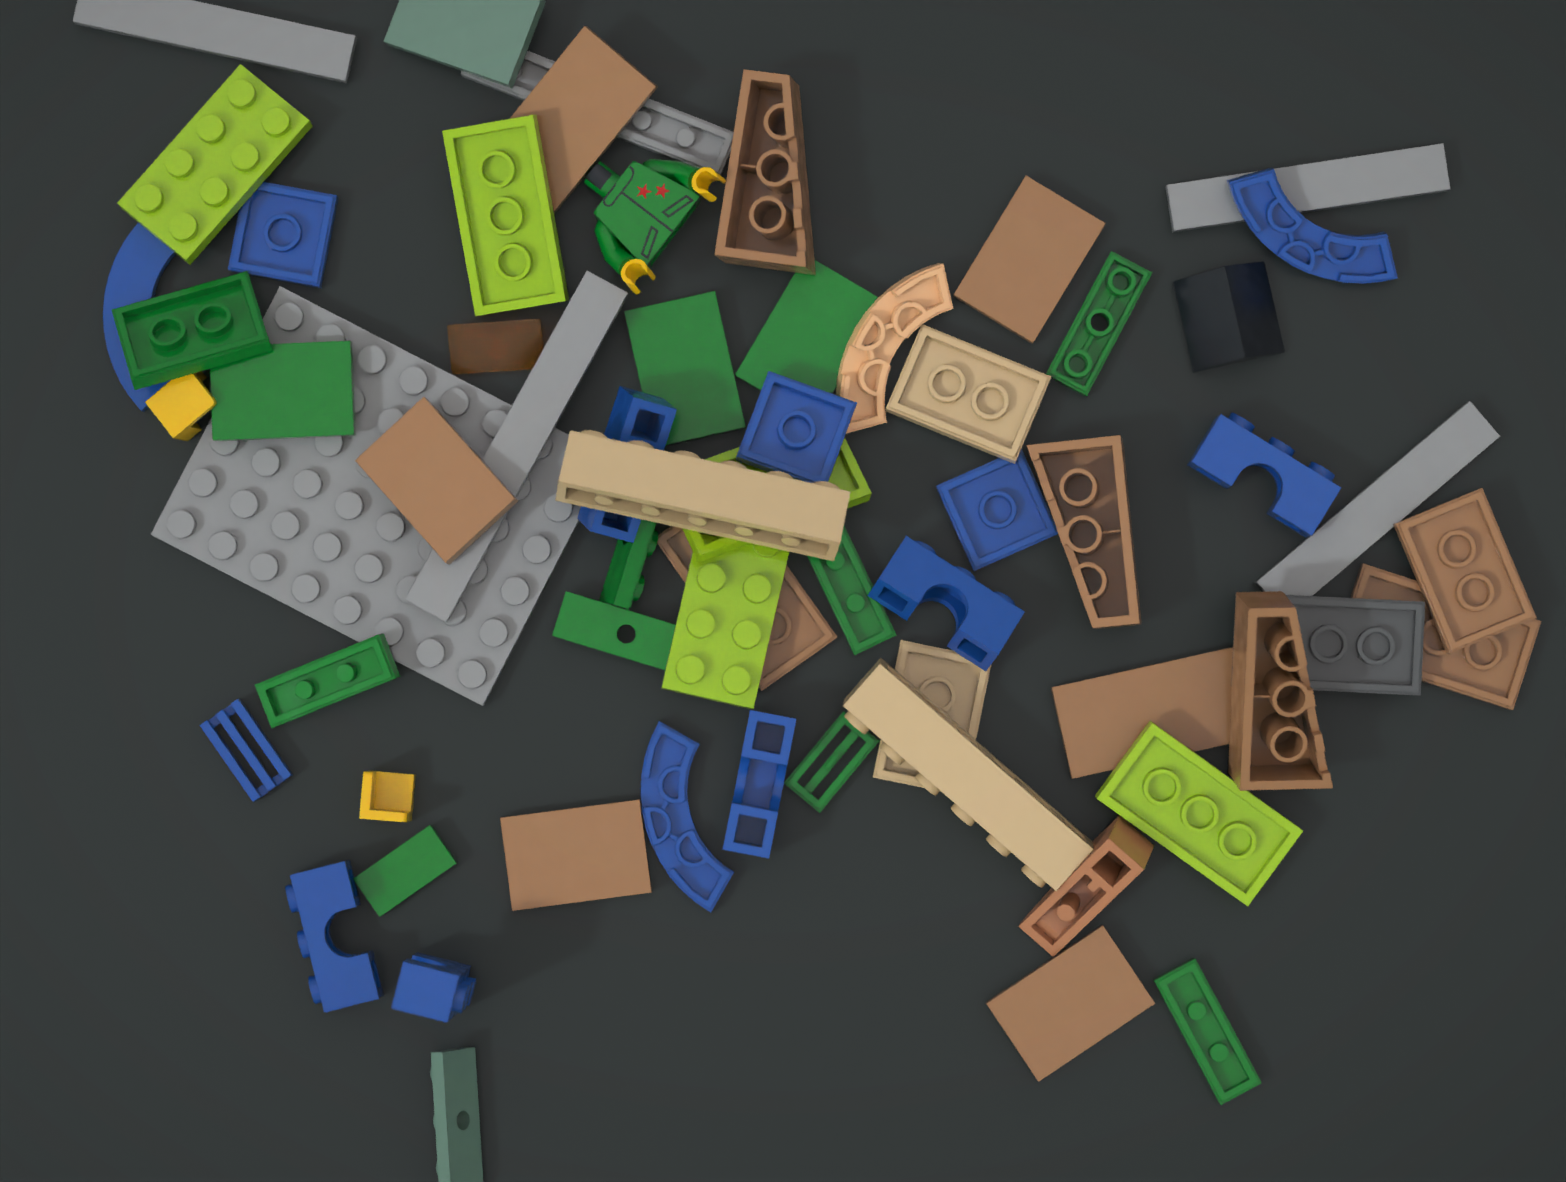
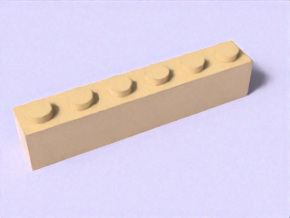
M570 430L555 501L834 561L841 543L850 491L841 490L837 485L826 481L809 483L796 480L789 474L780 471L764 473L750 470L743 464L735 461H722L718 463L704 460L689 451H675L672 453L654 449L652 445L643 441L632 440L622 442L608 439L604 434L593 430L581 432Z
M882 658L874 664L844 698L843 707L848 710L844 717L850 724L863 734L871 730L883 741L880 745L881 750L899 765L907 761L919 772L915 778L926 790L935 796L940 791L954 802L950 809L964 823L972 826L977 822L989 833L986 837L987 842L1004 857L1012 853L1025 864L1021 868L1022 872L1040 888L1047 883L1057 891L1094 850L1092 841Z

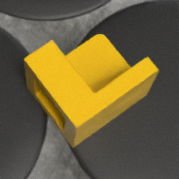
M202 371L170 380L145 402L173 439L189 441L202 430L197 421L217 404L216 399L202 383L206 379Z
M364 771L359 819L394 822L412 821L416 774Z

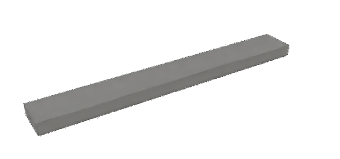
M586 271L482 459L516 498L629 295L626 291L589 271ZM509 510L450 565L445 563L432 549L405 600L447 623Z

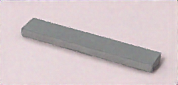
M77 0L72 21L80 26L343 83L348 82L357 42L355 35L194 0Z
M527 51L513 89L461 71V76L524 101L555 61ZM648 99L617 138L674 161H682L697 168L710 167L722 176L730 156L734 132Z
M1443 143L1274 169L1284 194L1299 213L1440 193L1451 189ZM1254 172L1166 185L1172 233L1245 222L1232 199L1226 180Z
M1471 401L1466 402L1255 583L1263 592L1283 591L1285 595L1313 596L1394 527L1393 524L1404 519L1497 440L1500 435Z

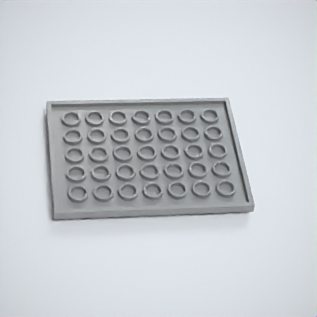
M280 286L263 317L270 344L329 341L352 342L356 436L213 441L211 417L150 535L357 642L384 633L394 661L484 706L579 523L577 518L581 506L555 501L569 434L557 428L554 429L516 498L518 502L510 508L447 623L405 600L433 548L355 460L423 397L433 404L474 452L483 459L512 405Z

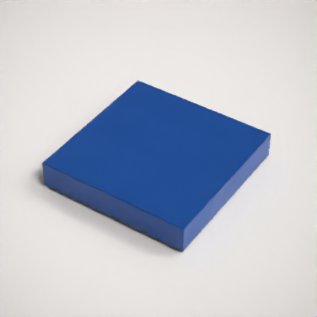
M263 182L239 209L228 270L235 273L248 271V274L252 276L321 288L339 197L333 194Z
M768 371L737 453L736 461L767 472H784L792 476L793 479L809 483L816 481L828 482L857 402Z
M1021 450L1016 464L998 458L935 486L973 572L1058 534L1054 520L1023 450Z

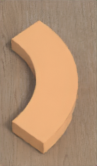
M936 263L919 269L892 285L875 300L856 325L843 353L836 384L837 396L857 402L846 434L887 423L885 390L891 369L890 362L903 340L905 338L908 339L922 324L943 312L953 309L943 263Z

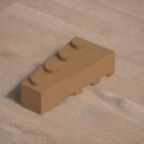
M744 69L714 255L728 264L816 275L800 87L790 75Z
M1121 435L1026 445L1092 628L1101 629L1141 625L1123 438Z
M1283 591L1236 592L1228 773L1240 791L1333 788L1324 754V741L1316 716L1314 693L1308 677L1307 660L1296 607Z

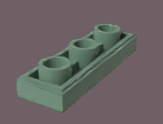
M460 1047L431 1052L430 1077L433 1083V1125L436 1133V1172L438 1182H483L475 1047Z

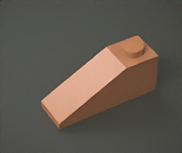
M1120 815L1092 841L1094 850L1060 888L1055 891L1051 887L1018 926L1052 957L1064 948L1146 867L1154 845Z

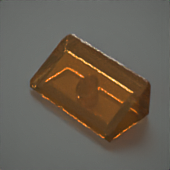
M541 319L447 325L453 375L532 369L544 349L543 323Z

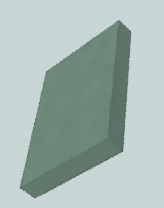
M399 0L383 42L388 46L513 89L546 1Z

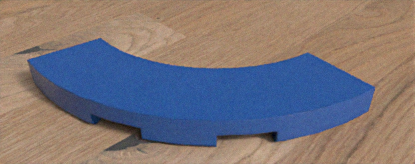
M1273 168L1226 180L1232 199L1249 229L1275 255L1293 267L1308 274L1342 283H1376L1398 278L1387 233L1347 235L1324 229L1312 223L1290 203L1277 180Z
M137 223L118 251L108 276L104 294L103 327L107 350L117 377L132 401L142 412H145L149 408L145 402L169 381L134 390L112 309L154 298L160 278L176 253L141 224Z
M659 721L651 736L641 773V804L645 828L651 846L669 877L688 897L711 913L734 871L719 861L706 847L691 817L688 803V778L694 755L700 744Z

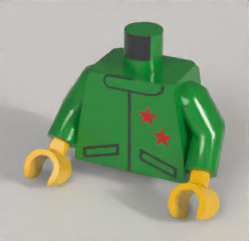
M649 159L642 164L633 161L620 176L603 162L599 161L586 177L584 184L604 198L594 211L595 218L598 220L594 233L603 258L621 276L634 294L637 295L641 292L635 285L636 280L640 276L648 275L652 280H655L656 276L650 268L700 205L701 199L698 194L709 202L716 201L717 197L710 193L708 188L712 182L717 180L725 184L726 179L712 168H697L682 161Z

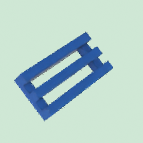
M241 699L235 700L231 705L216 713L214 717L199 725L252 802H256L293 776ZM235 713L238 714L279 773L271 778L230 719ZM222 724L263 785L259 788L256 787L215 727Z

